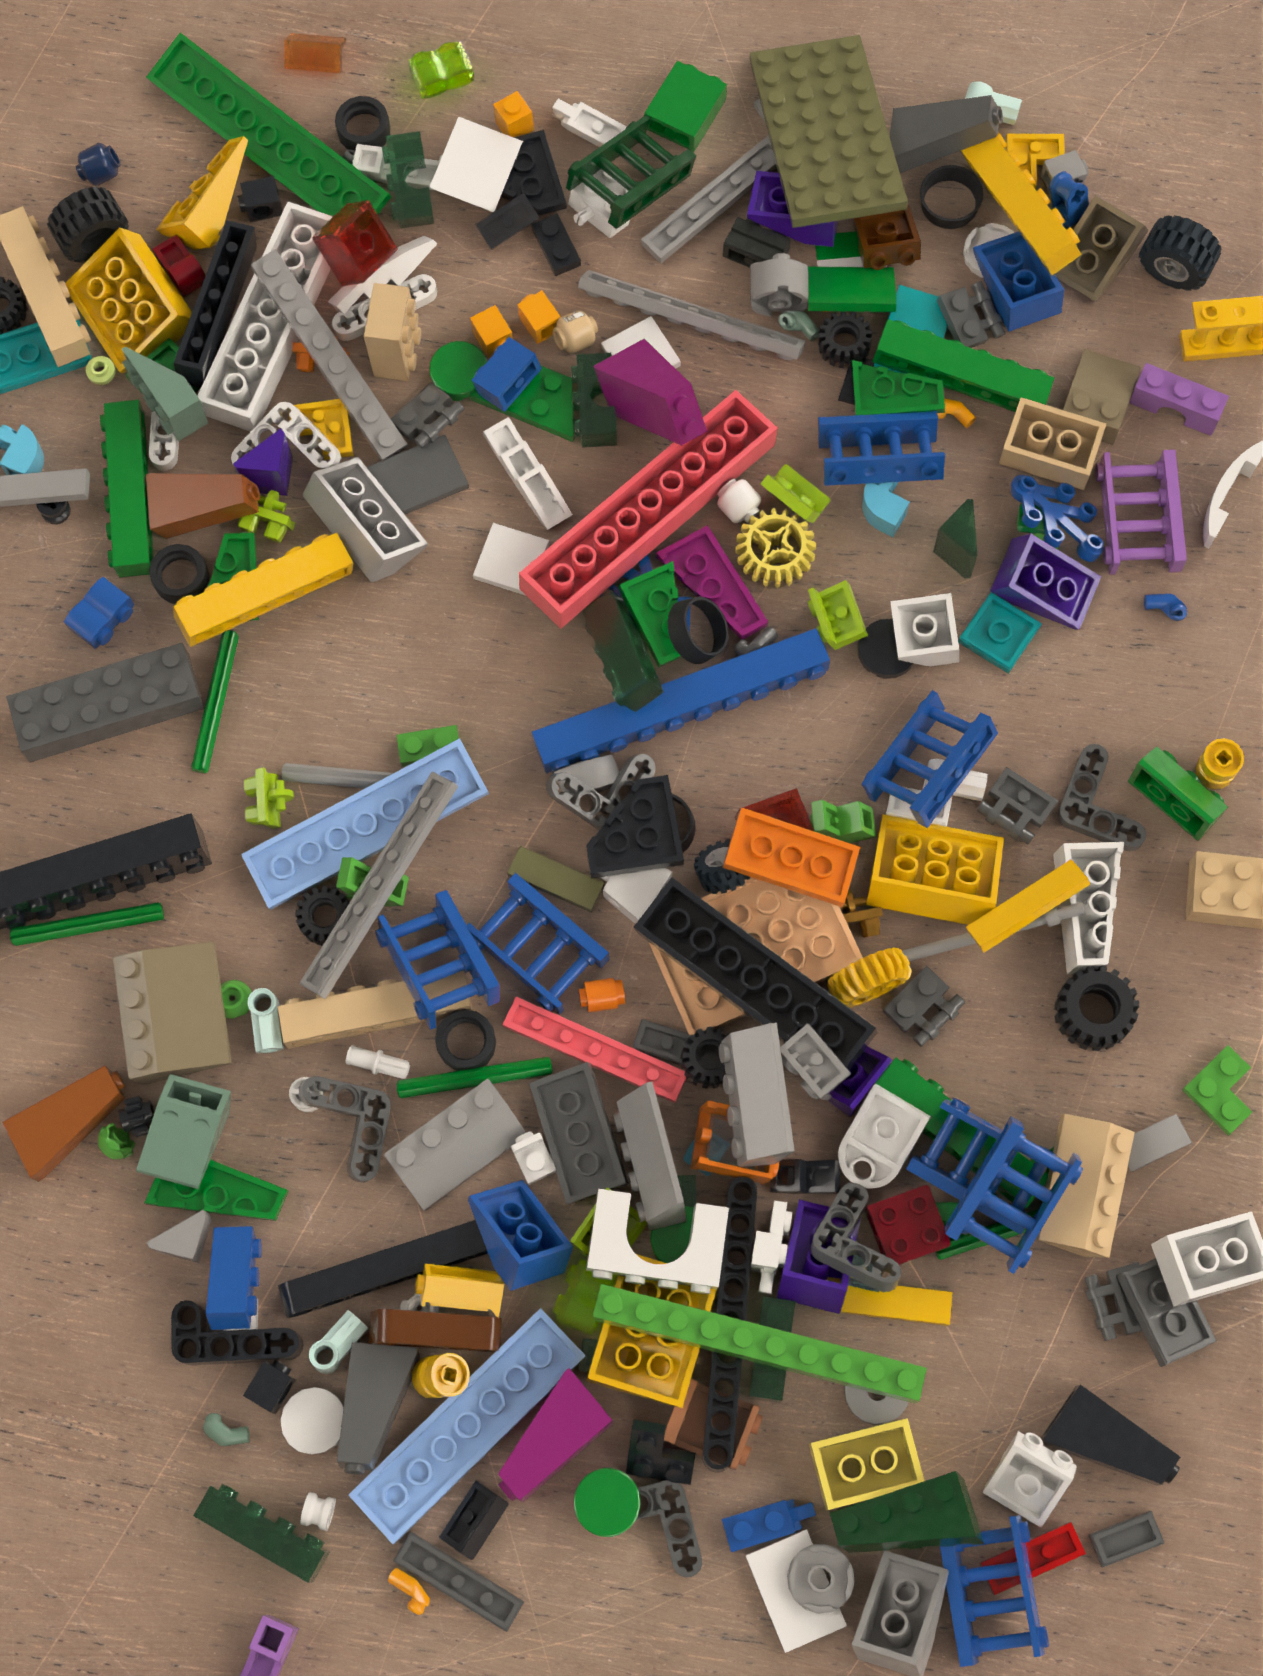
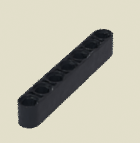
M476 1220L284 1282L278 1285L286 1317L292 1318L416 1278L418 1274L423 1275L424 1264L452 1266L486 1255L488 1251Z

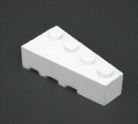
M1124 842L1064 843L1053 854L1055 869L1072 859L1088 877L1090 882L1089 886L1059 904L1060 908L1082 902L1085 910L1083 915L1061 920L1067 974H1074L1079 970L1083 972L1086 967L1094 966V970H1098L1100 966L1106 967L1109 963L1113 932L1112 920L1113 912L1116 909L1117 881L1120 878L1121 867L1119 866Z

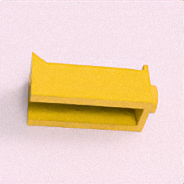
M424 1264L423 1275H417L415 1294H420L421 1306L425 1307V1303L429 1302L431 1306L488 1312V1309H491L499 1318L504 1282L501 1281V1277L496 1271Z

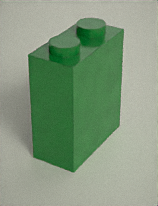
M676 61L644 113V116L647 115L650 118L647 130L695 152L726 101L727 84L716 76H709L699 71L691 64Z

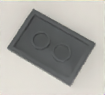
M446 435L438 437L433 443L428 442L423 448L416 446L367 467L404 515L469 488V484Z
M1156 1258L1117 1275L1119 1283L1160 1367L1216 1342L1197 1300L1173 1306Z

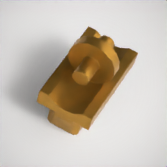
M848 890L845 904L840 907L841 910H847V914H843L847 924L859 921L863 938L879 935V917L883 916L882 908L877 907L856 912V907L866 905L865 897L853 898L852 891Z

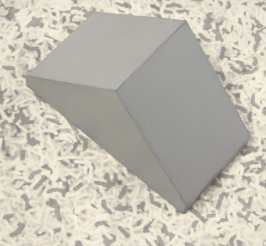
M203 1209L146 1243L155 1252L199 1263L212 1218Z

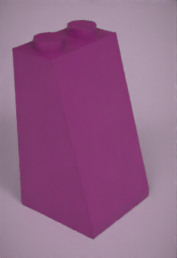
M645 339L593 366L608 408L613 416L681 446L707 432L692 384Z
M570 1368L563 1373L498 1473L503 1480L498 1485L512 1501L516 1498L521 1502L528 1499L614 1424L613 1420Z

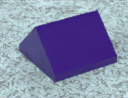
M279 429L234 462L233 465L237 474H242L257 485L260 494H268L269 491L274 490L279 492V495H288L293 456L285 433L282 429Z
M867 1046L849 1070L851 1075L829 1093L832 1097L828 1101L848 1117H851L867 1097L873 1085L891 1064L892 1060L888 1056Z

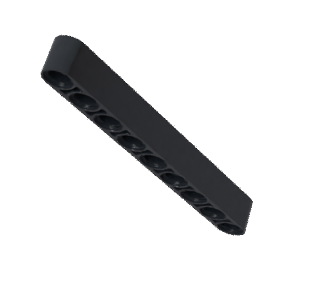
M745 1176L734 1179L728 1189L726 1207L729 1208L716 1307V1314L732 1315L743 1321H746L757 1202V1186L753 1180ZM738 1187H744L750 1191L751 1197L746 1201H741L734 1196L733 1191ZM735 1219H743L747 1223L748 1229L743 1233H738L732 1230L730 1223ZM740 1251L743 1253L745 1261L740 1265L730 1263L727 1258L729 1252ZM729 1283H737L742 1289V1294L736 1298L729 1297L725 1293L724 1287ZM712 1351L702 1459L709 1471L719 1473L725 1471L730 1466L733 1458L742 1359L736 1357L734 1362L726 1364L720 1361L718 1353ZM728 1381L733 1387V1393L728 1397L719 1396L715 1391L716 1383ZM717 1414L726 1415L730 1420L729 1428L724 1431L716 1430L711 1421L713 1416ZM719 1447L726 1452L727 1460L725 1463L716 1465L710 1461L708 1452L712 1448Z

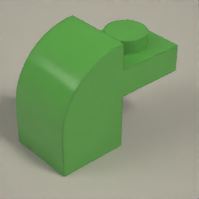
M824 800L811 802L812 813L810 815V822L814 832L847 843L876 837L872 807L860 801L841 806H835Z
M343 857L336 887L346 892V897L352 900L372 867L352 857ZM403 874L385 903V907L403 906L408 876Z

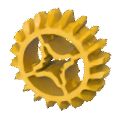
M899 948L879 950L874 954L860 958L854 963H850L847 967L834 973L827 984L830 990L829 993L849 1008L857 1005L860 1006L863 1003L889 993V991L905 983L912 973L909 966L910 963L907 956H904Z

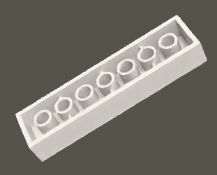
M287 202L264 251L263 256L275 249L277 250L313 305H315L345 239L342 221L339 218ZM255 273L197 395L207 417L250 432L262 420L293 353V342H298L299 340Z

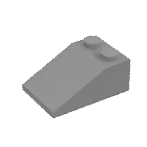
M884 1551L852 1642L857 1658L909 1676H923L933 1647L949 1573L948 1569Z

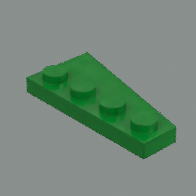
M210 1160L199 1189L155 1177L144 1204L199 1212L204 1209L208 1213L276 1221L289 1191Z

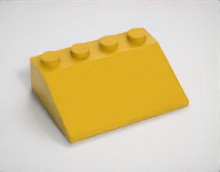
M120 227L65 283L71 296L70 298L120 373L127 372L122 363L126 360L122 348L127 347L147 357L168 338L174 343L184 335L192 311L141 235Z
M882 814L866 905L969 925L996 907L1004 838L930 824L926 828L914 820Z
M636 1254L642 1260L652 1264H667ZM617 1275L614 1287L709 1312L711 1311L716 1294L715 1289H710V1294L691 1292V1286L678 1284L677 1289L658 1287V1281L645 1279L644 1285L625 1282L626 1276ZM603 1323L586 1381L623 1393L683 1408L700 1348Z

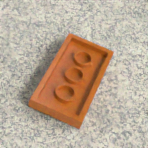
M741 807L722 868L842 907L845 904L860 847Z

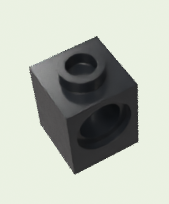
M274 176L240 183L242 195H237L241 213L247 212L250 222L282 215V206Z
M274 1360L272 1365L263 1361L243 1396L267 1411L276 1414L296 1379L289 1376L292 1369L277 1360Z

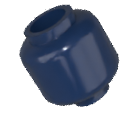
M97 143L78 154L79 164L76 165V171L83 181L88 180L92 185L99 186L118 175V167L121 166L115 150L110 145L106 146L103 143Z

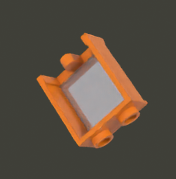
M708 1100L699 1108L690 1169L703 1170L734 1178L745 1176L754 1182L760 1183V1185H764L777 1175L779 1162L773 1165L738 1167L737 1158L733 1157L731 1150L734 1133L733 1126L729 1125L727 1119V1110L730 1105Z

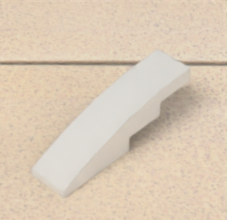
M422 236L393 249L351 278L328 303L339 312L345 314L361 295L371 300L374 283L387 284L390 282L400 286L437 243L431 238Z
M509 417L483 432L484 437L502 466L546 530L573 515L544 466L539 464L527 442L522 440Z

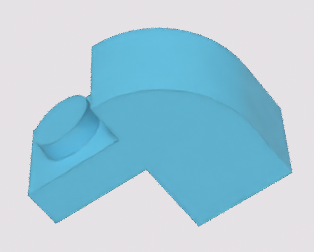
M21 424L17 432L7 425H2L0 427V449L5 450L6 453L0 461V466L5 474L16 475L41 472L44 465V453L33 432L23 424Z
M898 482L867 483L862 500L863 514L871 526L894 537L907 515L910 502L893 493Z

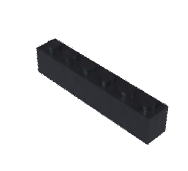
M226 220L174 360L175 372L184 376L190 386L202 387L224 340L257 249L255 228L253 226Z

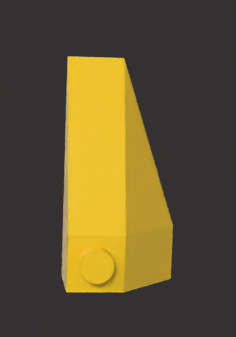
M244 136L230 139L207 165L209 173L203 175L197 181L194 180L189 186L192 190L191 194L182 203L177 200L156 229L159 233L169 238L177 234L184 245L194 250L211 248L216 244L220 237L218 233L225 224L248 142Z

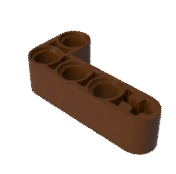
M377 1309L372 1311L370 1315L368 1344L496 1352L500 1348L502 1318Z

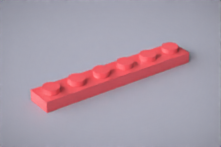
M515 997L503 1022V1027L583 1063L589 1062L592 1067L637 1087L652 1081L656 1095L673 1103H676L687 1079L684 1075L685 1071L518 997Z

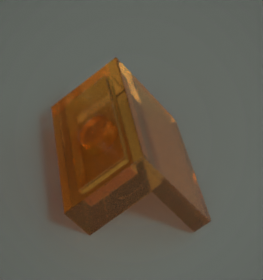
M291 33L284 40V68L341 73L342 48L346 44V38Z

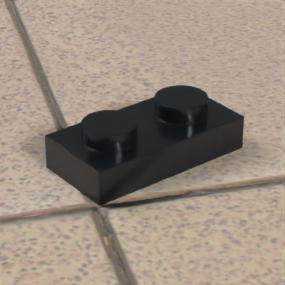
M523 193L475 225L490 249L493 250L540 218Z
M558 213L531 224L532 231L554 276L581 266L579 255Z

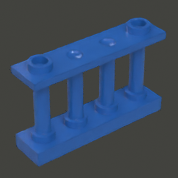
M937 411L818 417L819 448H830L831 458H824V486L943 480L945 453H932L931 442L937 441ZM919 443L920 453L903 454L901 444ZM889 445L891 455L873 456L871 446ZM859 446L861 456L843 457L842 447Z
M933 690L919 704L917 711L874 768L866 774L862 782L868 797L874 802L884 791L910 804L909 808L917 823L926 828L930 826L998 734L991 717L980 712L977 718L969 723L944 711L945 707L938 693ZM938 721L964 733V735L956 745L950 746L927 735V732ZM920 744L947 758L938 769L933 770L909 758V756ZM900 768H903L929 782L920 793L916 794L891 780Z
M515 873L507 881L511 891L507 901L479 931L470 923L467 924V927L481 951L484 948L539 997L536 1001L545 1010L551 1012L554 1009L560 1015L564 1008L563 1003L558 998L588 965L593 966L595 963L602 969L610 960L609 952ZM527 904L534 910L532 913L533 917L507 946L500 950L488 938L519 905ZM549 923L557 930L555 933L556 937L526 970H523L512 960V957L542 925L546 926ZM572 943L580 950L578 953L580 957L549 991L546 990L535 978L565 945L569 946Z
M447 890L435 894L436 907L433 908V912L392 928L384 914L378 916L379 929L375 930L381 948L386 947L415 1000L413 1005L420 1020L425 1019L430 1030L436 1028L435 1011L474 995L478 997L483 996L488 1006L500 1002V985ZM436 923L444 925L446 935L406 951L402 950L397 940L400 937ZM448 947L458 950L460 954L458 956L459 959L419 975L415 974L410 965L412 961ZM458 972H470L473 978L472 983L429 1000L423 989V986Z
M953 1098L952 1101L944 1100L940 1106L949 1114L927 1154H923L922 1157L915 1155L906 1170L960 1200L969 1186L967 1184L969 1180L967 1175L988 1136L990 1135L997 1139L1002 1130L969 1112L971 1107L965 1102ZM961 1119L976 1127L977 1131L955 1171L951 1170L948 1173L938 1167L940 1164L938 1159ZM1042 1147L1043 1149H1045V1150H1047L1048 1152H1050V1153L1054 1154L1055 1156H1057V1155H1056L1055 1153H1053L1052 1151L1048 1150V1149L1045 1148V1147ZM1019 1149L1017 1151L1011 1150L1006 1158V1161L1009 1162V1167L1017 1152L1033 1159L1035 1163L1027 1177L1039 1183L1046 1168L1056 1172ZM995 1177L989 1186V1189L992 1190L991 1194L996 1197L995 1192L1003 1180L1002 1177L1000 1179ZM1020 1188L1013 1203L1009 1202L1008 1204L1026 1213L1024 1208L1032 1195ZM978 1205L976 1210L1020 1235L1025 1229L986 1205L983 1207Z
M1010 1116L946 1222L944 1229L945 1234L956 1241L961 1233L965 1235L969 1233L1009 1256L1010 1258L1006 1263L1009 1272L1015 1274L1018 1267L1024 1268L1032 1255V1251L1029 1250L1069 1183L1074 1185L1077 1182L1083 1168L1080 1166L1082 1163L1080 1156L1074 1152L1069 1161L1066 1162L1026 1139V1134L1022 1133L1024 1130L1023 1123ZM1019 1149L1060 1173L1052 1189L1045 1188L1009 1167V1162L1006 1161V1158L1011 1150L1017 1151ZM995 1177L997 1179L1002 1177L1043 1201L1034 1218L991 1194L992 1190L989 1189V1186ZM978 1205L981 1207L986 1205L1027 1229L1017 1246L975 1222V1218L972 1215Z
M1021 1515L1009 1517L1011 1527L981 1531L984 1544L940 1546L943 1568L949 1571L946 1586L960 1667L979 1663L978 1657L982 1656V1652L1032 1646L1034 1657H1040L1045 1654L1044 1648L1049 1647L1046 1626H1040L1026 1543L1030 1542L1029 1527L1027 1521L1022 1522ZM1014 1541L1017 1562L969 1569L967 1565L962 1566L960 1552H964V1548ZM1020 1576L1023 1597L974 1603L973 1600L968 1601L966 1587L970 1586V1582ZM1026 1611L1030 1632L980 1638L979 1635L974 1636L972 1621H976V1617Z

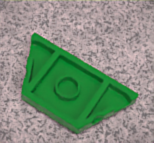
M541 366L540 372L505 412L481 397L477 391L470 394L471 401L573 442L574 440L573 387L571 377Z

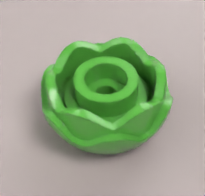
M239 980L223 982L221 990L225 1017L234 1019L248 1013L250 1010L248 1007V997L252 993L251 989ZM231 996H235L234 1001H230Z
M110 1123L106 1127L103 1126L98 1135V1146L107 1157L113 1160H120L134 1153L132 1150L135 1147V1142L130 1140L128 1132L125 1133L123 1128H117L114 1123Z

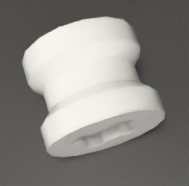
M301 1077L295 1080L289 1089L291 1102L297 1109L305 1113L318 1109L304 1104L299 1097V1087L309 1077ZM316 1083L307 1088V1092L312 1093L314 1098L311 1099L313 1100L316 1096L324 1095L323 1091L317 1089Z
M309 1492L303 1506L300 1525L309 1526L314 1524L320 1530L327 1531L333 1517L336 1498L327 1497L322 1499L316 1493Z

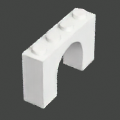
M598 1189L586 1271L593 1272L592 1277L612 1280V1275L626 1276L625 1282L640 1285L645 1284V1279L658 1281V1287L666 1289H677L678 1284L691 1286V1292L710 1294V1289L716 1290L719 1287L729 1208L696 1203L693 1209L689 1244L684 1254L677 1260L667 1264H652L639 1258L633 1252L627 1240L626 1228L631 1193Z

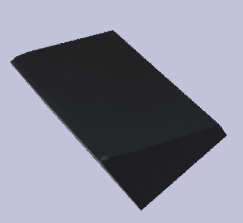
M475 1481L439 1538L462 1555L473 1560L509 1503L478 1481Z

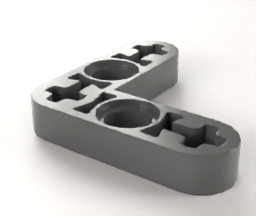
M1090 744L1083 749L1060 805L1058 819L1068 829L1102 842H1124L1123 850L1135 851L1141 847L1146 839V831L1142 824L1092 804L1109 756L1106 749L1101 745ZM1095 753L1098 755L1097 760L1100 762H1096L1090 773L1086 771L1090 762L1088 757ZM1079 779H1086L1091 784L1092 789L1089 793H1080L1075 788V782ZM1072 807L1077 809L1076 814L1079 815L1074 820L1069 819V813L1066 812L1070 811ZM1087 813H1092L1087 822V826L1082 825ZM1099 817L1107 819L1110 823V830L1099 832L1093 825L1094 820ZM1117 823H1118V824L1121 825V827L1119 828L1118 831H1121V832H1118V834L1116 835V837H1113V836H1111V835L1113 834L1114 830L1116 829V826H1117ZM1134 830L1135 837L1139 839H1134L1132 843L1128 842L1127 835L1123 833Z
M646 754L629 757L606 797L567 772L551 775L546 783V791L553 800L600 830L607 818L596 814L599 811L605 815L611 814L616 806L622 802L619 797V789L623 785L631 788L637 779L653 777L655 763ZM643 762L642 768L645 772L636 775L638 768L635 766V763ZM627 777H635V779L632 781L628 780ZM565 780L564 787L569 791L576 792L574 795L566 791L558 793L559 786L556 782ZM585 794L589 795L593 801L592 809L588 812L583 811L579 805L580 798Z
M313 1076L304 1080L299 1087V1097L304 1104L357 1117L347 1163V1172L349 1177L356 1182H366L373 1179L379 1170L391 1109L389 1096L380 1090L319 1076ZM316 1083L319 1091L328 1092L330 1091V1086H332L333 1089L329 1095L330 1104L326 1103L328 1096L319 1095L314 1100L311 1099L312 1093L307 1092V1088ZM342 1089L348 1090L353 1096V1102L349 1107H343L337 1101V1094ZM375 1097L378 1098V1104L382 1105V1109L377 1110L374 1115V1120H380V1124L373 1121L364 1122V1118L372 1117L373 1107L368 1106V1101L374 1100ZM366 1127L374 1129L377 1134V1140L373 1145H367L361 1139L362 1130ZM358 1148L363 1151H374L373 1155H366L365 1165L370 1167V1171L363 1173L362 1176L360 1175V1170L356 1168V1164L363 1161L364 1153H358Z
M848 1183L841 1188L815 1232L810 1248L811 1254L818 1261L882 1292H890L898 1285L901 1268L894 1260L849 1238L865 1211L869 1196L867 1190L862 1185ZM852 1196L858 1198V1200L856 1199L854 1201L850 1210L846 1207L848 1199H851ZM841 1217L847 1221L848 1226L844 1228L836 1227L831 1222V1219ZM830 1235L833 1237L831 1246L827 1249L822 1248L821 1245L826 1243ZM858 1255L864 1260V1264L860 1266L852 1265L847 1260V1257ZM870 1263L874 1265L871 1272L868 1271ZM885 1271L890 1273L887 1278L881 1277V1274Z
M665 1480L639 1487V1494L647 1498L648 1507L645 1512L638 1514L636 1521L660 1514L675 1571L683 1577L696 1575L702 1567V1556L683 1486L680 1483ZM671 1485L673 1490H679L680 1496L675 1498L677 1509L684 1506L685 1513H675L665 1518L664 1510L671 1511L668 1500L662 1501L661 1494L665 1493L666 1486ZM678 1518L685 1520L689 1526L688 1534L680 1539L674 1538L669 1531L670 1523ZM692 1539L694 1547L688 1546L687 1549L690 1557L696 1556L697 1563L692 1565L693 1571L686 1572L685 1567L679 1568L678 1561L683 1557L681 1548L674 1552L672 1544H683Z

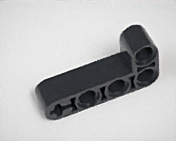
M184 1300L176 1304L172 1310V1354L176 1360L186 1365L292 1360L297 1358L303 1351V1339L290 1328L207 1332L206 1312L200 1305L193 1301ZM194 1308L196 1319L193 1323L184 1325L182 1314L185 1310ZM286 1336L294 1341V1345L288 1347V1352L279 1346L271 1347L270 1340L275 1343L285 1342ZM259 1337L262 1342L260 1351L253 1355L249 1354L247 1343L250 1339ZM221 1339H227L229 1342L228 1352L223 1356H217L214 1350L216 1343ZM188 1341H194L197 1347L195 1354L190 1358H185L182 1354L184 1344Z

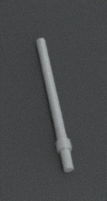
M1079 902L1060 908L1056 906L1017 932L1046 924L1049 927L1061 924V920L1085 914L1083 903ZM969 933L902 950L904 956H907L908 961H913L976 944V942Z

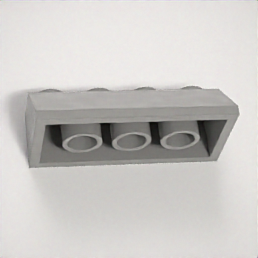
M359 457L313 472L302 496L332 534L337 532L348 554L371 583L395 574L428 545Z
M769 1023L730 1033L721 1041L719 1046V1058L725 1065L726 1073L723 1077V1089L725 1094L729 1095L730 1107L727 1110V1119L729 1125L733 1126L734 1133L731 1150L733 1157L737 1158L738 1167L773 1165L795 1151L777 1023Z
M486 1079L383 1155L425 1211L510 1149L512 1145L516 1144L515 1139L526 1132L490 1080Z
M647 1082L618 1100L619 1112L614 1113L613 1116L617 1132L624 1131L626 1142L620 1143L625 1162H632L634 1172L628 1173L632 1191L639 1190L642 1202L636 1203L640 1222L647 1221L650 1231L686 1222L687 1220L684 1200L653 1082Z

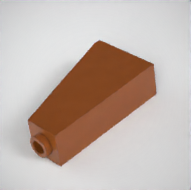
M150 473L146 475L150 530L165 539L259 512V489L255 483L242 474Z
M103 1066L2 1122L30 1178L37 1182L44 1179L125 1099L121 1089L126 1086L117 1071L112 1073L110 1069Z

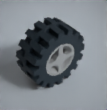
M726 839L724 843L721 840L717 841L714 846L708 845L706 847L707 850H701L699 852L700 857H696L694 860V869L702 887L707 892L711 891L712 894H717L719 891H721V894L727 893L729 889L734 891L737 889L736 886H743L745 884L744 880L751 878L722 868L731 839Z

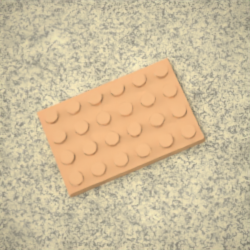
M752 877L749 880H744L745 884L743 886H736L737 889L734 891L729 889L727 893L723 894L719 891L717 894L711 893L701 898L816 984L832 977L834 973L839 972L842 968L850 965V963L863 958L839 906ZM649 943L689 1035H694L696 1030L701 1028L704 1031L707 1027H713L714 1030L746 1016V1014Z

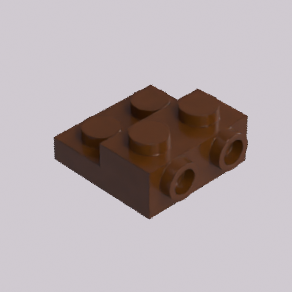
M909 205L907 210L852 218L863 268L872 267L875 270H881L889 264L900 263L908 266L913 264L915 260H921V240Z

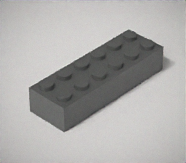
M183 642L6 696L20 750L30 763L205 708L191 659Z

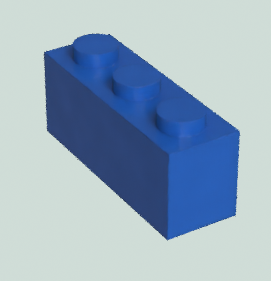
M253 1226L214 1228L206 1316L211 1330L250 1329L251 1316H256L257 1297L253 1296V1289L259 1286V1268L255 1267L256 1258H261L262 1243L261 1239H256Z

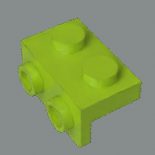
M846 580L821 592H818L814 587L808 589L811 600L807 601L812 615L818 618L820 625L816 628L823 643L827 642L834 650H837L868 636L851 586Z

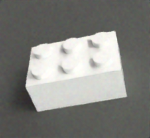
M1252 1212L1170 1234L1151 1244L1174 1307L1263 1280V1240Z

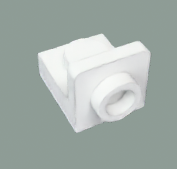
M531 1131L515 1139L516 1144L512 1145L511 1148L528 1185L556 1172L554 1162L540 1133L533 1135Z

